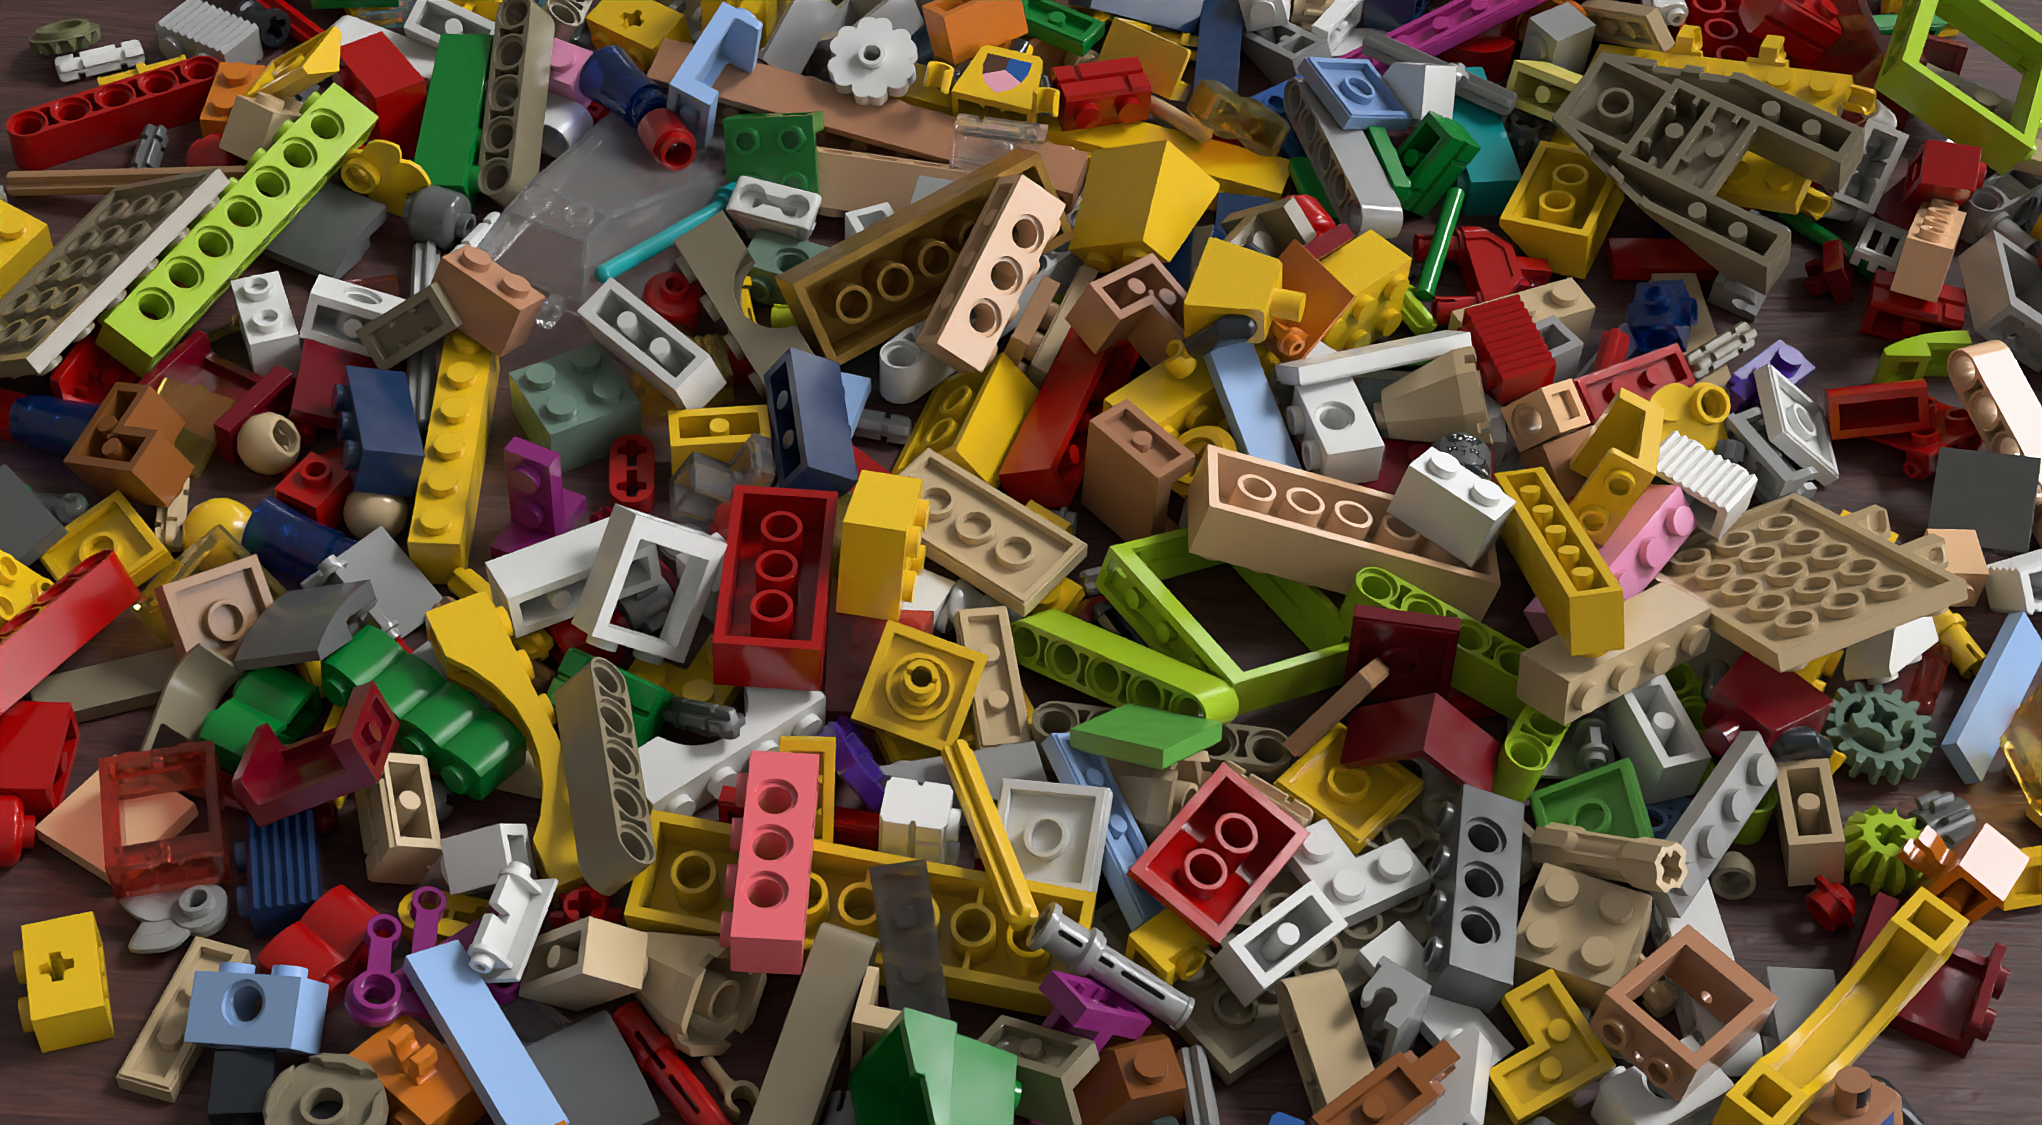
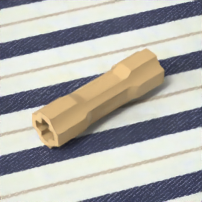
M1554 822L1545 827L1537 826L1529 841L1532 849L1531 862L1540 871L1545 862L1587 876L1626 882L1634 888L1667 893L1672 888H1681L1688 874L1686 867L1687 852L1675 841L1649 837L1633 839L1589 832L1580 826Z

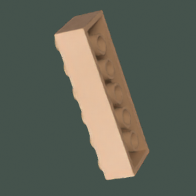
M1207 444L1188 488L1189 553L1200 555L1210 561L1230 563L1248 568L1255 573L1271 574L1297 581L1304 586H1316L1347 595L1356 574L1362 568L1378 567L1394 574L1479 622L1484 618L1501 586L1495 544L1493 548L1470 567L1388 513L1387 509L1394 497L1392 494Z

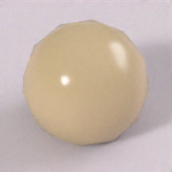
M272 412L257 414L249 418L242 425L237 435V453L244 465L254 472L267 476L282 473L296 462L300 453L301 436L294 424L284 416Z
M352 491L347 496L343 509V518L352 536L359 540H362L380 526L394 539L404 530L409 509L403 496Z

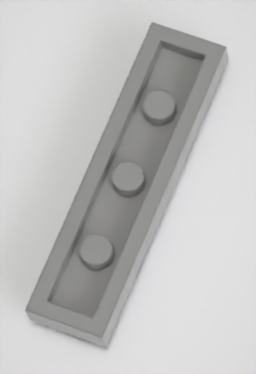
M1740 731L1665 840L1679 843L1687 852L1686 867L1688 874L1681 888H1672L1667 893L1648 890L1662 917H1682L1780 773L1759 731Z

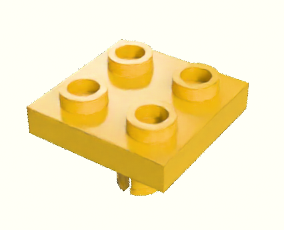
M888 619L852 713L851 721L941 754L944 746L953 745L954 741L959 738L988 655Z

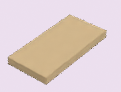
M927 448L899 474V476L924 479L922 499L930 501L927 529L925 532L922 531L921 545H926L925 556L1023 617L1032 611L1087 556L1088 544L930 448Z

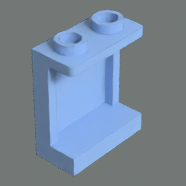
M725 2L721 3L669 84L667 109L674 111L694 136L696 145L703 149L713 136L719 91L713 89L712 86L728 63L748 73H752L757 63L763 26L762 22L757 20L748 10L740 7L735 8Z

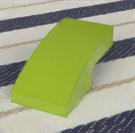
M1968 330L1918 335L1884 348L1871 383L1922 379L1923 376H1948L1947 360L1950 353L1956 349L1972 345Z

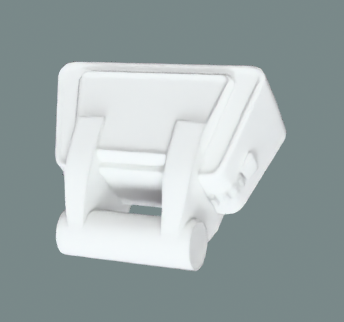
M740 176L726 211L738 226L745 230L749 239L753 240L758 230L763 228L808 241L816 225L815 219L822 198L816 193L747 176Z

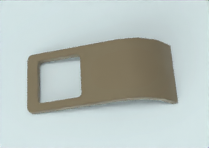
M201 642L185 653L173 668L164 685L136 759V769L158 780L177 793L183 792L182 775L186 772L188 765L196 761L201 747L199 732L202 721L211 710L216 708L220 698L228 688L245 674V670L237 671L234 663ZM160 725L190 743V748L178 779L148 761V756Z

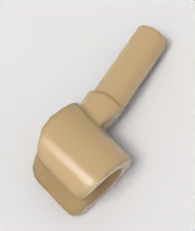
M704 1056L700 1062L725 1097L723 1104L724 1114L731 1122H739L741 1112L733 1101L745 1099L754 1110L760 1093L758 1088L747 1080L735 1082L728 1076L714 1056Z

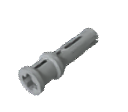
M1053 901L1044 908L1036 924H1033L1028 934L1026 946L1034 951L1042 948L1067 964V971L1072 975L1084 977L1088 974L1122 995L1128 1001L1133 1002L1162 1020L1173 1030H1178L1182 1027L1193 1010L1194 998L1186 996L1150 973L1147 969L1137 965L1107 946V938L1103 936V932L1095 927L1087 930L1062 914L1063 907Z

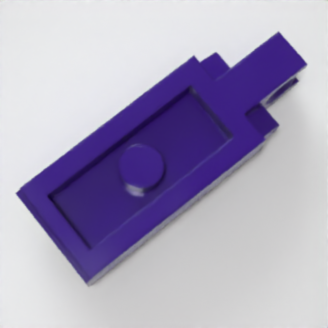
M1779 339L1734 372L1725 387L1729 389L1728 396L1731 404L1729 414L1734 413L1736 415L1750 407L1761 408L1754 371L1765 364L1772 365L1797 388L1810 378L1816 367L1806 360L1800 351L1792 346H1788Z
M841 714L836 722L830 721L828 723L829 726H824L823 732L821 731L818 736L836 737L835 769L872 813L876 812L882 807L885 793L879 782L886 775L873 760V754L861 741L863 734L851 720Z

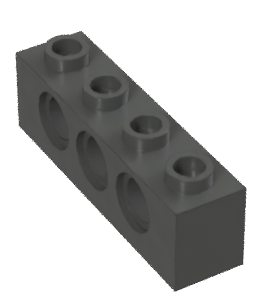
M1467 784L1461 786L1450 802L1444 801L1440 805L1435 817L1434 831L1439 833L1440 836L1439 846L1433 855L1430 866V875L1436 878L1435 891L1429 900L1426 911V920L1432 923L1431 937L1423 952L1422 967L1428 969L1427 983L1432 986L1430 995L1490 1013L1513 986L1524 803Z

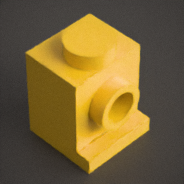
M1166 908L1128 935L1125 957L1172 986L1179 978L1183 981L1188 980L1202 968L1206 961V947L1210 943Z

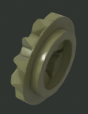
M69 19L50 23L36 29V34L30 36L28 41L31 51L46 56L51 54L60 55L96 44L100 40L101 31L99 24L91 23L87 19Z

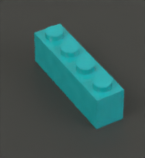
M1465 67V71L1487 80L1483 67ZM1454 95L1452 120L1462 125L1481 149L1453 182L1451 187L1460 188L1465 193L1461 206L1464 216L1502 214L1522 177L1502 119L1499 114Z

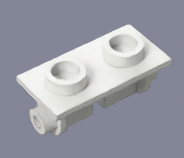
M517 861L510 862L508 868L500 870L497 884L489 901V905L499 915L497 917L493 913L484 914L474 941L467 951L471 958L469 966L480 974L485 983L520 981L559 882L556 878L533 880L529 877L531 869L526 864Z

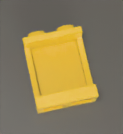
M1622 387L1571 457L1569 469L1588 478L1569 504V508L1590 540L1601 546L1605 545L1656 476L1665 410Z

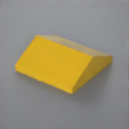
M334 25L272 60L243 96L256 98L258 92H263L283 100L284 96L292 98L339 72L341 31Z

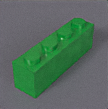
M441 33L414 163L421 166L426 172L431 185H437L465 195L470 201L471 211H474L477 193H482L477 186L480 170L478 164L494 36Z

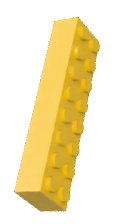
M1370 229L1321 260L1320 263L1353 293L1356 299L1320 341L1329 348L1339 352L1369 346L1382 336L1387 337L1398 328L1402 320L1401 309L1404 294L1409 287L1408 276L1412 258ZM1262 342L1253 343L1269 383L1272 369L1275 364H1279L1281 361ZM1203 357L1197 359V366L1188 377L1183 379L1174 378L1164 366L1166 361L1164 360L1104 398L1103 412L1127 398L1176 440L1185 432L1200 426L1222 428L1234 439Z
M652 809L650 822L656 859L633 879L624 911L628 928L641 932L659 931L720 937L722 911L733 912L734 899H725L727 864H738L739 853L730 851L732 824ZM814 840L802 970H804L819 927L823 922L879 939L878 952L873 966L879 968V985L1046 1017L1054 1009L1055 1006L1038 988L1051 970L1070 974L1067 971V964L1042 948L1034 951L1026 946V940L1033 925H1027L1024 931H1015L1011 928L1010 923L1003 916L987 872ZM1026 880L1039 915L1049 903L1054 901L1063 907L1062 914L1087 930L1093 927L1097 893Z

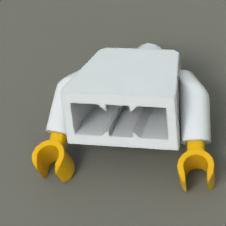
M1850 84V99L1848 102L1843 101L1842 103L1843 110L1861 114L1864 120L1855 124L1865 129L1862 161L1839 193L1824 187L1830 195L1828 196L1809 187L1799 212L1816 220L1824 217L1841 222L1852 220L1858 213V209L1874 214L1909 137L1908 134L1896 130V116L1876 99V90Z

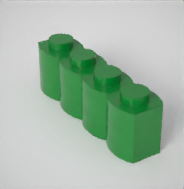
M366 625L352 636L351 641L320 661L322 690L326 697L338 707L347 706L354 687L374 681L400 723L394 741L400 742L405 754L422 755L427 758L428 767L440 771L445 784L457 794H466L475 800L482 801L526 763V737L511 722L493 711L486 710L468 691L452 682L446 681L430 664L416 655L406 653L392 637L374 626Z

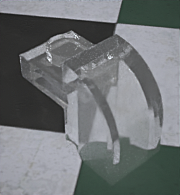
M753 432L729 462L692 451L668 480L671 518L700 528L709 529L716 507L733 498L734 485L769 487L776 473L771 438Z

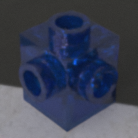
M1683 279L1637 283L1634 301L1630 302L1627 306V323L1641 355L1678 343L1682 353L1687 352L1691 327L1698 323L1699 309L1696 299L1690 298Z

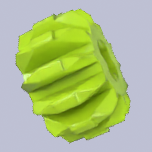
M1873 804L1865 813L1855 811L1853 816L1848 818L1843 830L1845 838L1844 871L1851 872L1850 885L1864 883L1869 887L1871 896L1879 891V889H1883L1893 898L1898 893H1901L1902 889L1912 891L1920 882L1923 873L1910 868L1898 859L1896 855L1910 838L1915 840L1920 830H1915L1917 827L1916 817L1910 819L1899 817L1896 806L1888 813H1883Z

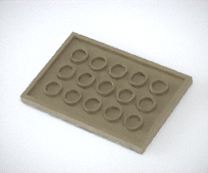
M219 167L116 186L0 299V378L11 377L16 379L24 375L34 374L42 376L53 370L62 360L60 353L70 343H75L87 336L95 327L92 321L102 311L109 310L120 303L127 295L125 288L134 279L145 276L158 264L156 256L165 247H171L186 237L189 233L187 225L196 216L199 217L208 213L219 203L220 199L217 195L230 183Z

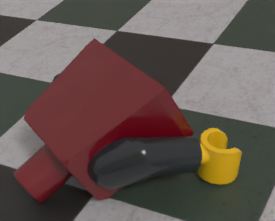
M1746 651L1743 652L1732 667L1720 659H1713L1705 665L1700 696L1706 704V708L1701 717V722L1707 728L1703 734V740L1711 753L1723 757L1740 731H1759L1773 759L1805 758V760L1829 758L1832 775L1846 760L1847 757L1833 749L1831 741L1820 734L1834 701L1794 671L1780 673Z

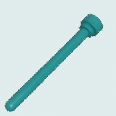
M730 182L717 189L708 206L597 266L594 270L595 280L604 284L610 277L615 279L673 247L676 245L674 240L722 210L730 223H734L735 221L728 214L726 208L737 182Z

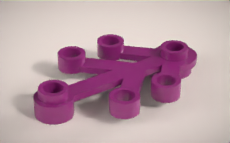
M421 887L412 896L409 913L415 923L411 954L436 946L438 923L443 918L447 903L445 894L436 887ZM429 902L437 908L433 910L424 909L420 906V903ZM488 904L486 914L493 913L498 917L499 913ZM378 914L368 921L364 935L365 945L369 949L367 970L350 982L344 998V1005L350 1017L359 1024L368 1027L389 1025L400 1015L432 1019L418 994L411 992L414 988L403 969L400 968L396 972L390 973L391 955L399 944L402 926L398 919L389 914ZM483 916L438 945L458 939L467 953L469 946L474 941ZM378 930H385L389 932L392 936L388 938L378 937L374 932ZM521 979L518 982H508L511 985L509 988L498 987L495 983L485 984L497 1004H507L517 997ZM373 998L380 1000L383 1004H373L366 1000Z

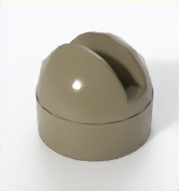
M1731 851L1725 853L1711 873V886L1714 892L1723 898L1731 900L1749 896L1756 887V871L1752 861L1739 852Z

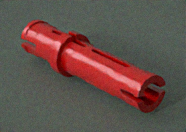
M632 1001L616 1010L611 1018L628 1048L635 1056V1061L642 1075L646 1077L651 1076L671 1102L674 1109L688 1125H735L728 1119L707 1092L704 1085L678 1055L679 1050L674 1047L673 1041L668 1035H663L644 1012V1008L640 1003ZM681 1086H682L683 1089L686 1091V1093L690 1096V1098L693 1100V1102L697 1105V1107L700 1109V1112H699V1110L695 1107V1105L692 1103V1101L688 1098V1096L685 1094V1092L681 1089Z

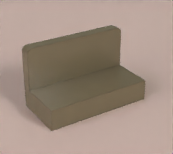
M1001 1015L977 1041L1017 1055L1016 1080L1021 1082L1022 1091L1014 1114L1048 1125H1081L1082 1120L1073 1088L1100 1060L1095 1041Z

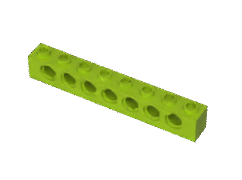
M335 82L322 95L315 91L308 97L299 110L302 116L295 123L288 119L280 126L272 138V142L275 144L267 152L263 148H259L252 155L244 167L247 173L239 181L234 177L229 179L230 183L217 195L220 199L219 203L208 213L199 217L196 216L187 226L190 232L180 242L171 247H165L160 252L157 259L161 262L153 271H150L141 278L134 279L130 283L127 290L131 293L122 303L120 302L113 308L102 311L97 319V322L102 327L95 344L140 378L147 372L152 371L231 286L230 281L239 278L340 170L345 155L353 149H359L367 141L379 117ZM316 134L322 135L326 139L320 138ZM287 162L294 163V164H296L299 168L293 167V166H291L290 164H288ZM259 191H265L269 193L272 197H267L261 194ZM229 219L238 221L242 223L245 227H239L233 224ZM201 250L210 251L213 254H215L216 257H209L205 255ZM171 280L180 281L188 288H180L174 285ZM141 312L153 313L159 320L148 319Z

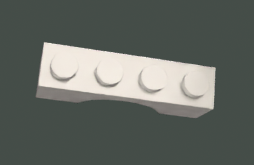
M744 686L746 725L740 728V736L736 739L728 740L723 738L704 745H682L657 736L639 747L638 751L649 816L652 809L692 816L694 812L715 799H719L723 785L736 787L738 773H748L751 750L779 752L780 736H818L825 726L826 696L821 691Z

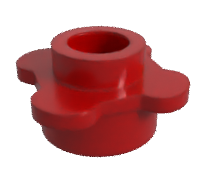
M1817 875L1813 879L1817 886L1816 889L1804 897L1809 912L1828 931L1834 932L1840 926L1850 931L1855 927L1852 921V917L1856 915L1854 909L1856 908L1855 900L1840 883L1834 881L1830 884L1825 877Z

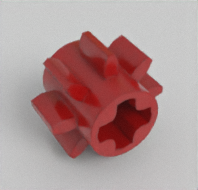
M587 884L572 890L568 895L564 893L559 894L560 911L550 913L551 931L588 916L622 926L621 909L613 908L612 895H602L592 887H588Z

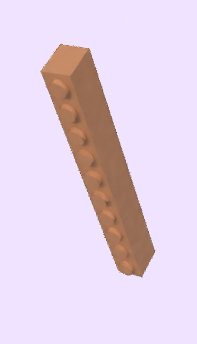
M664 38L646 76L649 106L667 108L669 84L694 47V44ZM728 63L712 86L713 89L719 91L715 124L722 126L723 119L733 115L823 111L824 130L816 133V146L977 169L1016 148L1039 152L1059 200L1066 204L1064 208L1066 215L1075 209L1085 182L1088 153L1076 150L1073 147L1057 145L1035 139L1026 134H1016L994 128L986 123L972 122L950 116L942 111H932L906 104L898 99H887L881 106L871 104L859 105L855 102L853 93L841 94L836 90L833 83L822 81L817 77L803 76L781 70L773 65L756 63L752 73H748Z

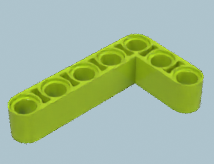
M1378 567L1362 568L1356 574L1339 612L1341 621L1350 630L1355 604L1461 618L1460 634L1450 686L1515 722L1500 749L1491 792L1518 802L1526 801L1546 770L1571 724L1570 722L1563 726L1516 698L1520 653L1528 650V648L1384 569Z

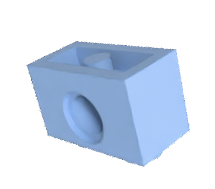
M220 962L218 972L195 970L184 1042L215 1049H276L277 1053L319 1055L329 984L308 979L309 969L290 965H273L271 975L255 974V965ZM262 996L261 1011L254 1018L255 1003Z

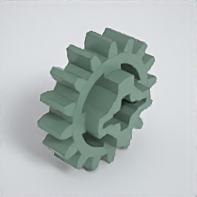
M1860 682L1854 683L1850 693L1840 687L1832 699L1834 701L1820 734L1831 741L1833 749L1847 757L1842 764L1846 763L1851 766L1849 770L1850 777L1855 778L1860 772L1868 774L1870 784L1876 785L1880 776H1885L1892 785L1898 784L1902 774L1912 780L1915 778L1920 767L1925 768L1933 751L1931 747L1936 739V733L1928 730L1932 722L1931 717L1925 715L1918 716L1916 714L1920 706L1917 700L1906 704L1901 701L1902 690L1896 689L1889 695L1884 693L1882 684L1877 682L1872 691H1866ZM1851 716L1849 722L1844 723V719ZM1908 743V747L1901 751L1902 745Z

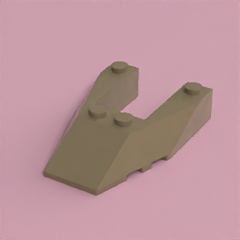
M1600 52L1552 117V122L1648 216L1723 275L1765 296L1790 262L1791 232L1715 196L1747 150L1777 165L1789 168L1792 172L1837 193L1843 188L1863 158L1864 128L1744 73L1733 72L1731 76L1705 73L1704 67L1686 65L1683 69L1658 66L1657 60Z

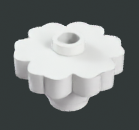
M864 17L858 23L857 28L852 26L842 27L837 36L830 42L832 59L828 62L829 77L835 83V88L839 93H853V98L859 105L871 104L881 106L887 101L888 95L894 97L905 95L908 86H911L916 80L914 64L918 59L917 47L911 40L907 30H893L891 21L887 18L875 19Z

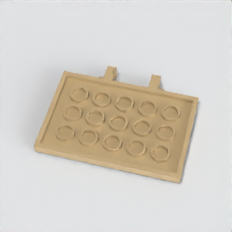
M1795 492L1749 509L1745 513L1743 512L1741 517L1733 523L1730 529L1728 528L1720 540L1701 529L1694 530L1645 588L1649 589L1664 581L1712 607L1709 624L1711 630L1780 673L1803 669L1812 660L1921 617L1940 615L1946 612L1949 606L1968 599L1966 580L1945 570V568L1949 567V562L1947 561L1944 538L1931 533L1898 546L1887 540L1891 537L1886 509L1875 504L1842 517Z

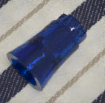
M615 45L603 47L594 52L583 65L579 76V88L582 95L586 99L610 110L633 128H638L642 118L652 110L667 108L668 96L663 88L649 78L622 47Z
M27 394L24 398L18 397L13 403L9 412L10 425L8 431L14 440L27 443L31 448L66 457L102 403H88L48 395L36 396Z
M268 496L257 505L246 524L241 540L240 555L241 559L257 554L261 566L275 568L307 579L318 571V565L333 554L337 558L358 543V541L347 538L345 533L297 512L274 496Z

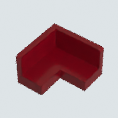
M1431 693L1353 708L1340 763L1347 769L1422 757L1460 787L1463 784H1467L1491 792L1501 744L1440 695Z

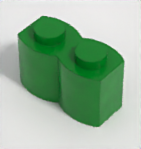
M277 666L253 669L251 672H245L235 684L233 698L226 701L218 709L211 710L202 721L199 738L205 759L235 773L255 728L265 723L270 725L282 745L287 746L300 741L315 724L323 710L319 686Z

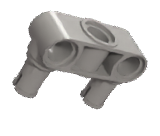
M2011 169L2004 176L1996 172L1984 180L1982 188L1976 189L1971 200L1967 199L1960 208V211L1967 214L1959 238L1965 242L1975 244L1989 232L1995 230L2028 254L2034 256L2040 241L2019 227L2030 220V215L2034 213L2041 214L2042 176Z

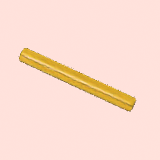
M956 739L953 745L944 746L941 757L1003 916L1010 923L1013 930L1024 931L1027 925L1036 924L1039 912L974 752L968 747L965 740Z

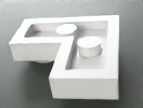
M1326 818L1305 827L1310 832V835L1287 863V866L1302 886L1311 880L1316 883L1348 923L1346 928L1429 891L1433 878L1402 838L1355 858Z

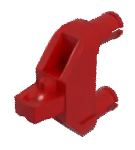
M1460 226L1454 229L1445 261H1453L1455 265H1458L1468 296H1433L1431 300V315L1437 321V326L1449 324L1452 311L1549 284L1551 268L1548 259L1516 256L1513 246L1492 232L1477 226ZM1433 234L1414 235L1412 252L1413 257H1415V263L1425 262Z

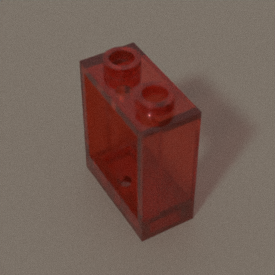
M213 740L197 743L185 742L177 746L142 752L130 751L117 756L98 759L104 862L115 900L232 880L222 772ZM205 787L209 832L127 845L124 800Z

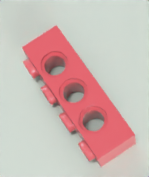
M751 750L748 773H738L736 807H744L743 818L732 819L730 851L739 853L738 864H727L725 899H734L733 912L722 911L720 924V947H730L731 971L802 975L818 798L819 754Z

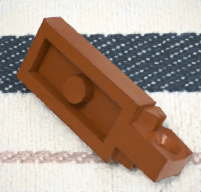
M1445 1039L1420 1058L1412 1050L1404 1054L1398 1051L1311 1116L1307 1125H1409L1436 1105L1437 1100L1445 1094L1446 1089L1440 1082L1456 1069L1455 1064L1460 1059V1056Z

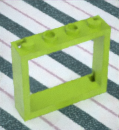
M1903 0L1874 88L1952 142L1982 147L1980 161L1986 162L1987 166L2004 176L2018 162L2020 163L2023 160L2027 163L2037 149L2038 144L2035 143L2037 132L2042 127V35L1991 0ZM1934 14L2023 75L2009 124L1919 62Z
M1188 527L1109 547L1094 585L1152 650L1229 683L1235 690L1239 701L1237 716L1343 684L1351 630L1341 621L1340 610L1318 587L1304 586L1297 581L1271 574L1255 573L1248 568L1230 564L1311 651V653L1243 672L1160 581L1226 562L1210 561L1200 555L1189 553Z

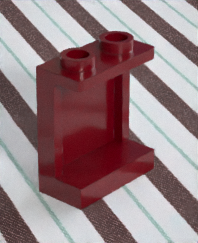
M199 329L184 342L178 344L171 354L152 371L147 372L137 383L150 385L186 422L177 436L178 438L235 466L242 461L237 453V435L242 425L252 416L266 412H272L287 418L295 386L293 372L279 365H276L262 377L216 355L211 350L208 334Z
M370 681L354 687L339 725L322 733L285 746L280 743L268 723L255 728L232 779V789L237 803L241 808L249 811L258 827L379 782L400 723L375 682Z
M1881 892L1877 893L1861 928L1844 977L1895 915L1900 900ZM1996 942L1987 957L1956 946L1949 959L1887 1026L1965 1058L1975 1038L1985 1042L1994 1024L1997 1011L1989 1008L1988 1005L1991 998L1996 1000L2000 998L2010 974L2009 968L2001 966L2007 946Z

